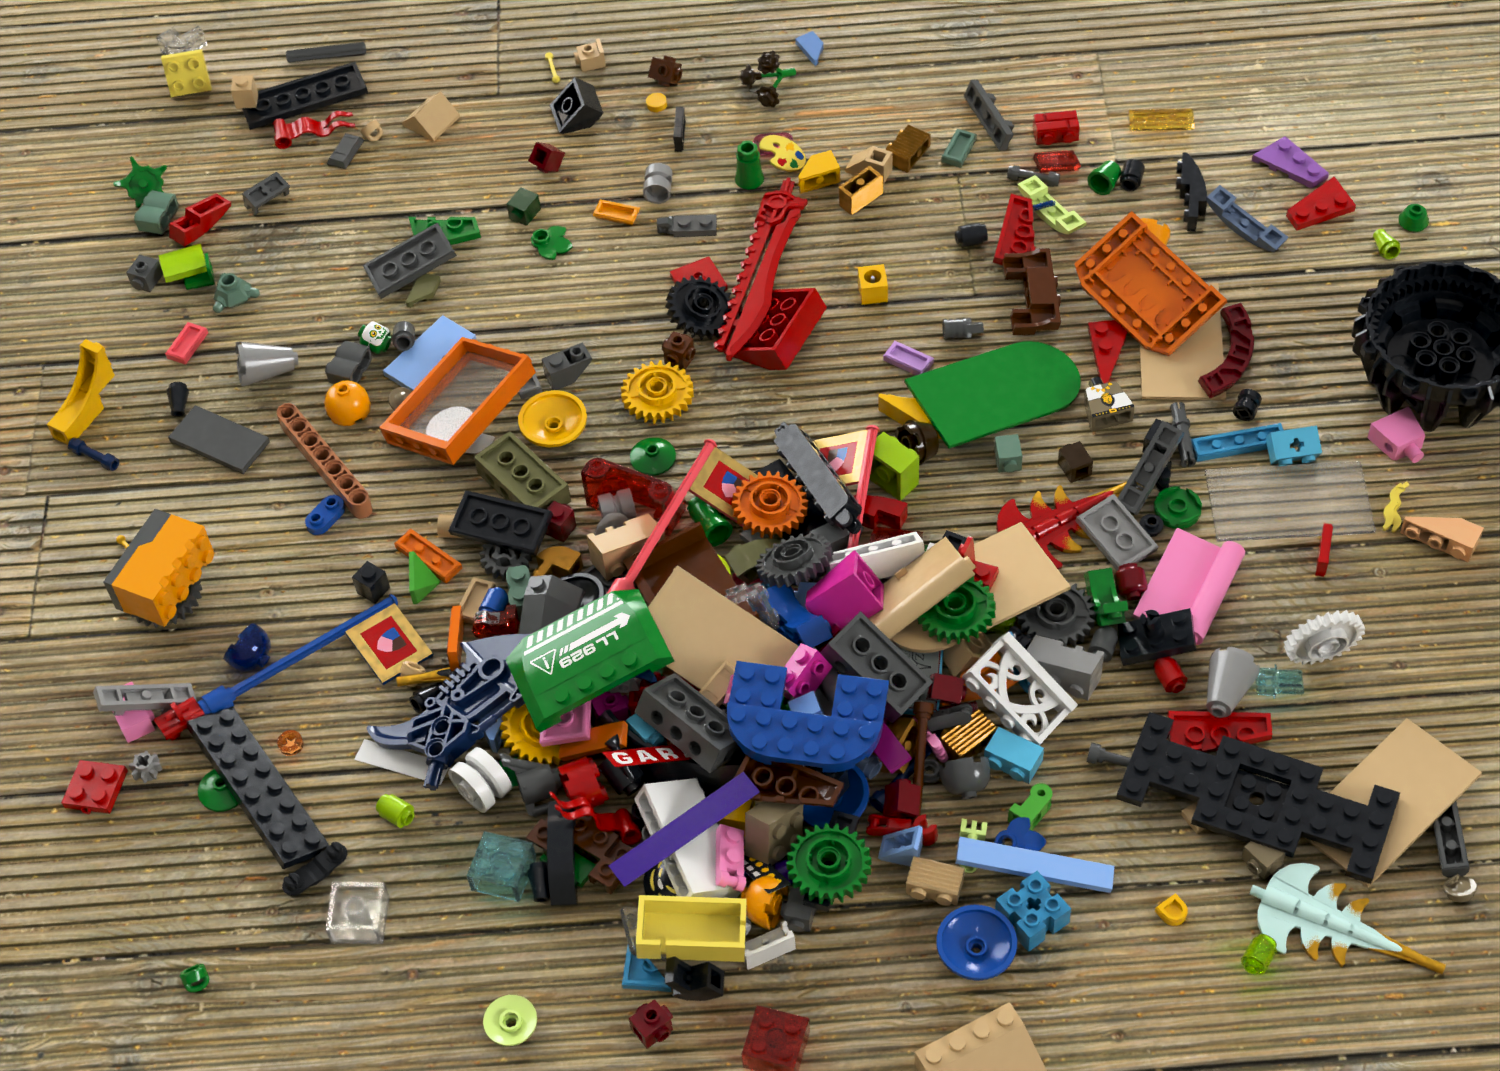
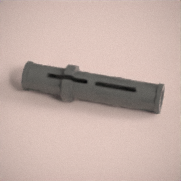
M1175 402L1170 406L1173 418L1172 425L1185 433L1178 444L1181 466L1186 467V461H1188V467L1195 465L1196 460L1189 432L1190 420L1186 416L1185 404L1179 402L1180 408L1178 409V403Z

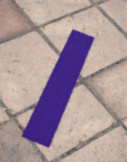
M743 771L609 865L610 869L623 886L626 887L760 793V791Z

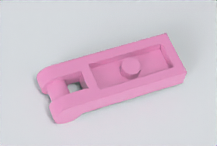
M720 824L716 829V885L721 887L731 886L733 890L742 892L746 885V877H744V830Z

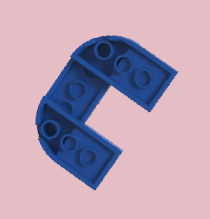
M736 661L729 703H727V720L732 739L736 741L742 752L748 757L768 765L775 761L823 768V772L832 773L854 768L856 763L865 757L868 758L876 749L883 728L889 688L888 680L838 674L831 716L781 710L787 667Z

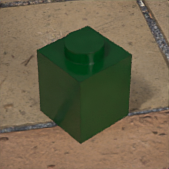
M520 187L507 203L509 219L527 226L541 210L539 195Z

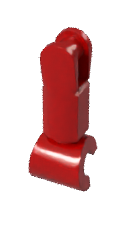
M876 814L868 816L870 824L866 828V833L871 836H884L920 825L923 827L924 846H930L938 839L937 825L931 824L927 828L926 814L918 816L914 822L912 819L893 818Z

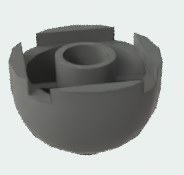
M973 757L948 761L945 763V767L939 765L940 777L945 789L951 794L961 795L963 800L976 798L977 792L984 790L990 780L988 757H980L981 762H974Z

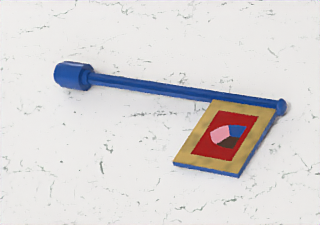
M389 594L388 598L235 686L225 689L221 685L202 696V700L197 703L205 715L234 707L233 701L239 695L345 634L383 685L401 675L400 668L403 662L411 661L420 664L432 657L433 653L397 607V598L393 594Z

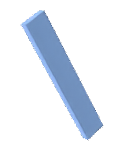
M959 837L955 864L1028 877L1038 871L1049 882L1111 893L1113 889V865L966 837Z

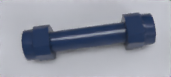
M72 438L68 443V449L74 454H84L100 462L102 467L107 470L114 471L119 466V459L110 453L104 455L88 447L85 441L79 438Z

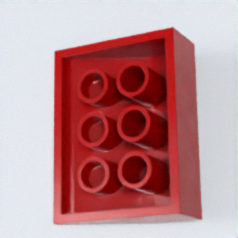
M816 288L773 289L771 307L766 318L753 337L733 357L768 370H787L827 308ZM729 343L727 344V346H726V348H725V351H724V354H725V355H726V351H727V348H728V346H729Z

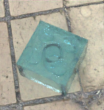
M484 831L467 873L470 889L520 902L529 879L527 874L529 865L536 860L533 843Z

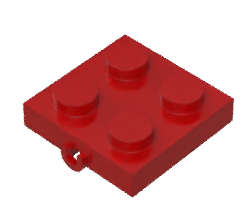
M80 760L63 797L62 805L65 808L81 810L84 814H90L91 811L110 814L127 775V768L124 765Z

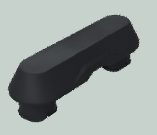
M332 842L331 845H328L325 850L315 856L308 864L290 873L288 877H284L283 891L287 895L298 896L309 887L317 885L344 862L348 855L346 847L339 842Z

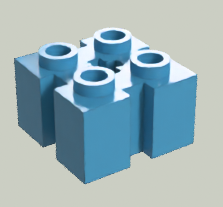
M1038 871L1021 881L1018 892L1011 888L998 897L995 904V909L1005 915L1014 925L1017 940L1028 952L1045 941L1046 931L1049 930L1052 934H1055L1068 925L1071 916L1069 905L1058 893L1053 897L1050 895L1051 885Z

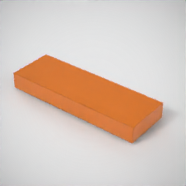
M411 528L394 543L395 548L407 557H409V552L414 551L437 578L446 584L462 569L460 562Z
M461 605L451 608L447 656L451 671H454L456 668L460 669L459 665L461 664L462 647L460 643L463 642L464 619Z
M619 721L593 727L590 730V740L560 744L559 759L568 761L612 751L605 745V742L617 734L620 742L619 747H627L628 723Z

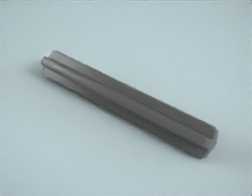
M365 42L288 50L286 51L287 62L291 63L365 54L366 45Z

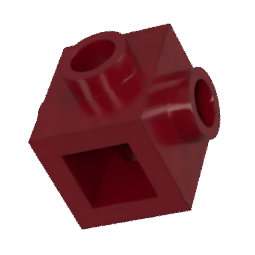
M655 999L649 1004L641 1005L635 1014L629 1018L631 1030L646 1049L657 1041H664L673 1030L671 1022L673 1016L665 1005L660 1006Z

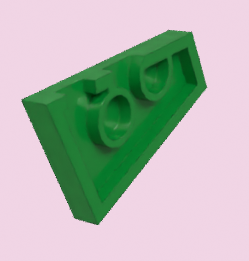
M409 217L413 236L438 222L450 245L481 238L476 217H449L447 220H436V217H427V220H417L416 217Z

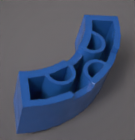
M784 584L778 588L777 585H774L753 596L768 623H775L778 627L777 632L799 646L802 643L813 648L833 638L829 622L822 615L817 616L807 611L795 598L791 586L787 587Z

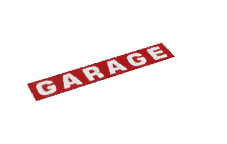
M675 745L602 752L615 767L691 759Z

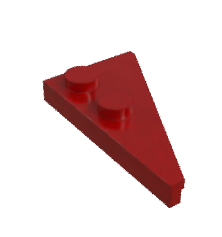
M1115 320L1088 322V332L1098 376L1104 384L1109 383L1128 332Z

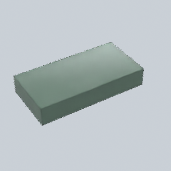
M957 129L941 157V162L961 168L977 140V134Z

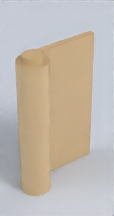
M945 536L884 583L883 609L868 619L891 639L975 575L973 570L976 566L968 556L963 558Z

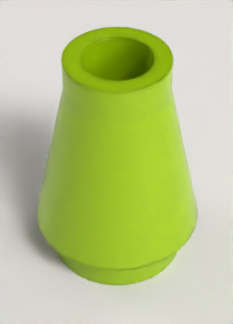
M1384 229L1376 230L1373 238L1380 256L1388 260L1396 258L1401 251L1400 243L1386 233Z

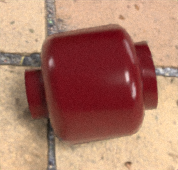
M1127 563L1119 566V570L1114 574L1117 594L1121 597H1126L1128 601L1140 599L1141 594L1148 588L1145 570L1137 566L1136 563Z

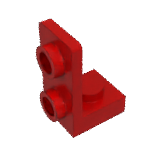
M968 536L965 543L959 546L958 552L963 558L968 556L976 566L973 570L975 573V583L982 580L983 587L989 586V590H991L999 573L998 567L975 561L973 537Z

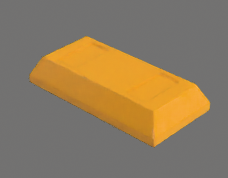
M600 199L593 216L598 219L633 225L640 207Z

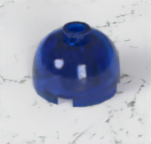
M252 623L238 635L239 640L235 645H230L223 658L224 661L238 671H252L258 666L263 668L271 658L268 655L271 649V641L268 634L260 626Z

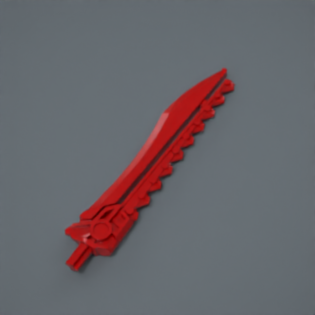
M789 177L783 180L780 191L765 192L755 218V223H753L754 230H757V232L749 236L750 242L753 243V245L745 249V254L749 257L740 262L741 268L744 271L736 275L737 282H740V284L732 288V294L736 297L727 302L728 308L731 309V311L723 315V320L727 324L718 329L719 335L722 338L714 342V348L724 352L733 328H735L726 351L727 361H731L732 357L747 344L766 318L771 307L774 280L780 258L796 222L801 217V210L808 204L807 199H801L792 195L795 181H791ZM772 234V237H771V239H770L769 245H768V247H767V250H766V252H765V255H764V257H763V260H762V262H761V265H760V267H759V270H758V272H757V275H756L755 280H754V282H753V285H752V287H751L750 293H749V295H748V298H747V300H746V303H745V305H744V308H743V310H742V313H741V315H740V318L737 319V318H738V315H739V313H740V310H741V308H742V305H743V303H744V300H745V298H746V295H747V293H748V290H749V288H750V285H751V283H752V280H753V278H754V275H755V273H756V270H757V268H758V265H759V263H760V260H761V257H762L763 252H764V250H765V247H766V245H767V242H768V240H769V237H770V235Z

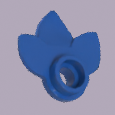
M1027 817L1013 819L1007 830L997 834L994 842L1005 845V840L1010 838L1013 847L1040 851L1046 845V839L1040 833L1030 830V818Z

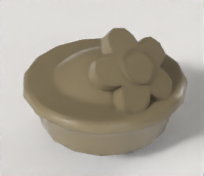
M405 387L393 389L388 397L391 408L395 411L412 391Z
M1456 874L1445 881L1443 889L1449 899L1455 902H1466L1474 897L1477 891V883L1471 878Z

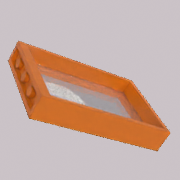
M462 337L379 428L388 444L454 465L536 373L532 360L526 354H520L492 344H485L475 339Z

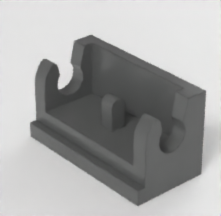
M275 172L242 193L244 206L247 210L251 208L255 216L258 214V208L281 193L287 196L290 185L278 172Z

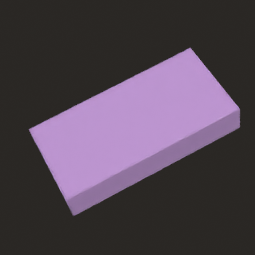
M894 341L883 355V361L914 375L927 372L934 363V358L897 341Z

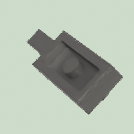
M717 214L676 215L657 218L658 233L672 234L674 237L716 236Z

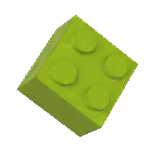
M882 432L876 438L869 480L901 501L919 485L918 454L913 449H908L902 445L897 438Z

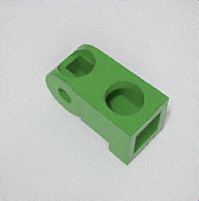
M1044 783L1035 784L1030 790V796L1021 806L1014 803L1009 809L1008 822L1010 823L1013 819L1019 817L1030 818V830L1033 831L1051 807V788Z

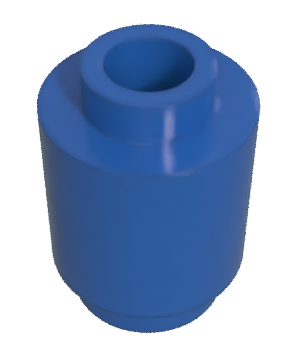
M499 587L488 589L478 610L490 613L500 612L501 619L509 603L507 592ZM487 614L492 624H495L494 621L500 620L494 615Z

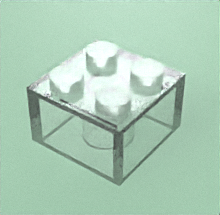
M332 882L325 928L331 943L383 944L390 898L384 882Z

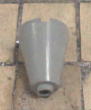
M242 341L236 342V354H239L237 356L238 361L236 362L241 386H247L295 369V365H298V354L293 352L291 347Z
M1227 647V650L1219 651L1220 648H1218L1211 654L1209 660L1206 707L1217 718L1228 717L1233 712L1259 674L1260 666L1253 662L1254 657L1248 652L1235 647Z

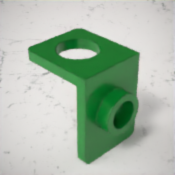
M208 253L204 254L207 272L184 278L186 290L215 285L213 267Z

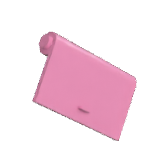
M1176 528L1132 617L1140 619L1142 613L1147 617L1145 611L1156 610L1160 615L1190 608L1193 615L1196 645L1201 644L1245 556V549L1233 541L1224 542L1222 547H1218Z

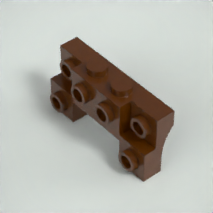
M1039 248L1026 253H1005L1002 261L1005 280H1022L1026 309H1012L1010 315L1012 334L1035 335L1036 330H1059L1061 324L1059 311L1061 298L1060 294L1056 292L1058 278L1054 276L1050 248Z
M586 815L577 818L576 827H574L575 852L596 864L588 874L589 880L592 884H595L597 881L604 885L607 893L611 895L621 882L609 865L633 848L620 841L616 831L606 832L599 830L592 816ZM548 817L545 820L541 818L526 836L527 844L530 847H533L535 844L542 848L546 856Z

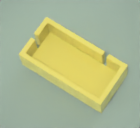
M639 895L636 934L637 958L661 959V954H666V959L675 956L680 960L745 961L746 899Z

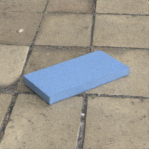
M442 315L415 340L412 348L403 351L383 370L384 376L401 387L413 391L462 337L477 340L476 335Z

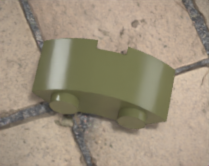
M767 537L745 544H738L731 549V552L725 555V558L736 576L745 583L750 584L759 579L755 566L758 565L756 561L761 559L760 554L766 553V548H773V543L780 544L781 540Z

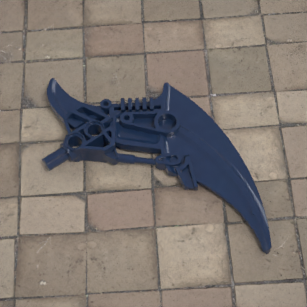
M530 634L500 635L470 642H461L460 645L466 653L465 663L462 662L459 665L461 670L458 668L454 670L456 676L452 673L448 676L451 681L447 679L443 681L446 687L441 684L437 687L440 693L435 698L429 697L425 700L424 705L427 709L420 715L411 718L410 721L391 726L368 725L366 729L369 735L383 748L393 750L413 749L426 754V765L429 767L423 787L436 791L443 770L449 768L455 759L476 743V740L483 738L484 732L495 724L497 719L511 708H520L525 704L505 659L520 641ZM649 669L633 677L649 683L657 682L656 676ZM509 697L510 702L494 715L491 714L478 725L473 724Z

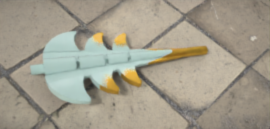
M1307 863L1290 864L1273 875L1266 890L1256 885H1253L1249 894L1262 899L1257 913V924L1260 933L1268 945L1281 954H1286L1288 934L1292 929L1299 928L1302 947L1313 961L1318 960L1320 942L1325 937L1331 938L1333 957L1340 967L1345 965L1346 952L1352 944L1418 964L1439 974L1444 972L1446 964L1419 954L1360 922L1361 914L1369 903L1368 898L1355 900L1348 904L1343 911L1338 910L1337 899L1346 889L1347 885L1345 883L1326 885L1314 896L1310 895L1308 885L1312 877L1319 872V866Z

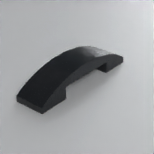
M549 801L547 866L551 906L578 905L574 841L576 819L567 820L555 809L554 805H558L557 802ZM561 808L563 811H565V812H567V813H568V812H574V811H576V808H572V809H563V808Z

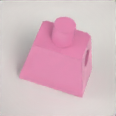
M1409 407L1371 423L1367 438L1392 460L1396 461L1407 456L1412 463H1417L1424 457V453L1420 449L1423 446L1425 433Z

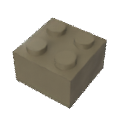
M763 801L745 813V855L763 863L774 865L786 857L787 852H792L790 844H798L797 835L802 836L803 805Z

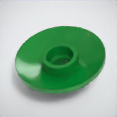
M656 437L641 440L632 448L630 453L632 467L637 472L647 476H656L667 472L676 460V452L673 445L665 439Z
M215 769L208 772L200 781L198 786L199 800L204 807L211 811L224 812L231 810L239 804L225 784L218 787L224 782Z

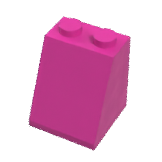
M854 550L807 591L805 606L810 613L817 616L822 615L831 627L836 624L842 629L860 611L867 618H870L883 609L884 584Z

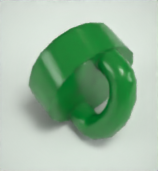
M204 964L191 966L182 971L179 976L185 989L188 992L194 993L203 990L210 980ZM200 979H203V981L196 986L191 985L192 983L199 981Z

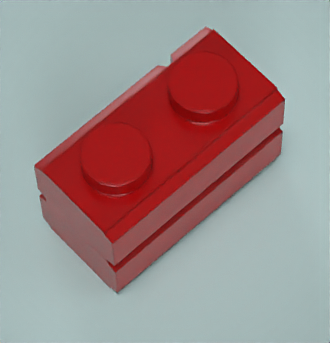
M1076 110L1033 115V132L1036 145L1079 141L1080 126Z

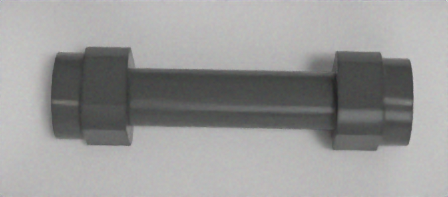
M1014 165L1009 166L1007 178L1018 181L1019 178L1028 179L1036 175L1042 182H1047V186L1054 187L1059 185L1060 174L1054 171H1049V174L1020 170V166Z

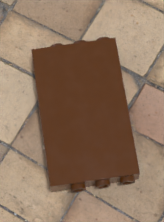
M700 522L658 542L633 582L636 589H639L647 606H649L672 574L673 569L678 565L760 620L757 611L753 612L706 538ZM639 552L622 560L627 572Z

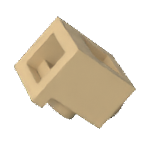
M595 39V43L576 46L577 52L573 53L576 65L580 64L582 72L606 67L600 39Z

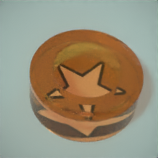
M295 730L283 732L277 740L279 750L286 756L298 754L304 746L301 734Z

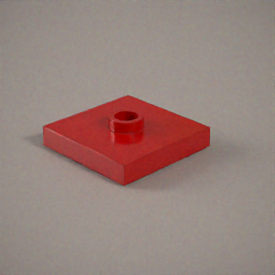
M709 256L670 271V277L674 284L676 281L681 282L683 277L689 281L691 275L696 280L701 275L704 281L710 277L711 283L719 281L718 287L725 286L724 292L728 290V285Z

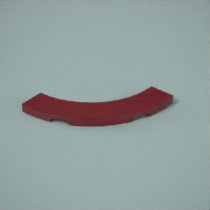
M1242 303L1222 308L1220 312L1228 328L1230 348L1225 361L1213 371L1200 376L1198 380L1209 398L1218 396L1235 385L1245 373L1254 350L1252 324Z

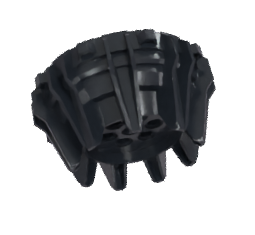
M1454 260L1450 263L1428 262L1416 264L1413 267L1402 265L1394 268L1393 276L1381 278L1377 288L1367 290L1366 296L1361 299L1358 307V312L1362 315L1354 320L1351 336L1355 338L1352 351L1361 358L1368 382L1375 385L1381 407L1388 415L1397 412L1407 397L1414 401L1422 403L1420 426L1423 431L1432 432L1444 417L1446 418L1449 407H1458L1461 425L1465 428H1470L1480 422L1497 406H1500V279L1497 276L1482 269L1465 265L1461 261Z

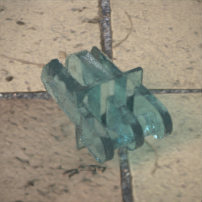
M1277 664L1274 665V668H1260L1258 678L1256 679V685L1259 686L1256 689V693L1263 696H1273V699L1276 698V694L1303 695L1302 670L1277 669Z

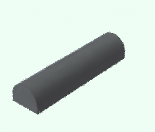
M1455 801L1433 823L1442 875L1448 878L1456 874L1464 876L1469 872L1470 868L1457 802Z

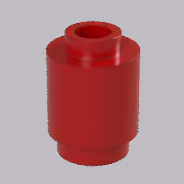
M1171 656L1159 658L1155 661L1153 665L1155 668L1154 673L1165 691L1168 693L1181 692L1185 688L1188 679L1177 661L1171 658Z

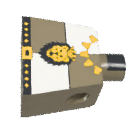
M1094 377L1089 381L1090 387L1085 390L1084 405L1091 432L1133 421L1134 404L1117 382L1112 381L1104 384L1100 377Z

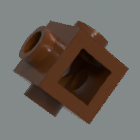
M665 55L664 59L652 57L648 77L658 80L657 84L667 87L670 84H677L682 77V64L676 63V58Z
M673 331L670 337L666 338L662 344L665 364L671 362L672 367L678 364L680 370H686L696 353L693 338Z

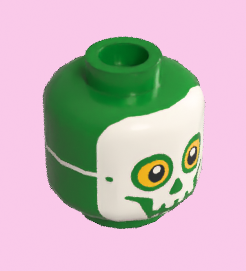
M374 321L370 322L367 326L362 325L358 332L360 344L370 346L371 352L374 354H379L382 351L386 352L392 342L390 330Z

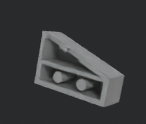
M1035 635L1026 649L1028 653L1065 691L1076 698H1083L1088 701L1101 680L1105 652L1097 650L1096 654L1085 652L1082 646L1076 645L1075 649L1063 646L1062 641Z

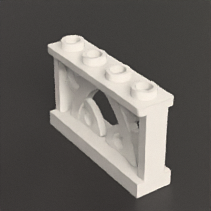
M1009 632L999 637L962 676L965 679L966 686L983 699V704L1000 717L1001 723L1006 728L1011 729L1016 735L1039 746L1062 720L1078 706ZM998 650L1003 654L999 665L989 661ZM1014 666L1020 673L1019 675H1014L1008 672V670L1014 672ZM989 667L997 671V674L989 673L985 675L990 677V684L980 675L982 668ZM1007 678L1012 681L1027 679L1030 682L1028 695L1032 705H1019L1009 702L1006 685ZM1036 690L1043 696V698H1037L1041 704H1039L1036 700ZM1054 708L1058 713L1048 723L1044 712ZM1035 714H1038L1042 724L1041 730L1037 733L1026 724L1027 720H1030L1033 723V727L1036 725L1037 718Z

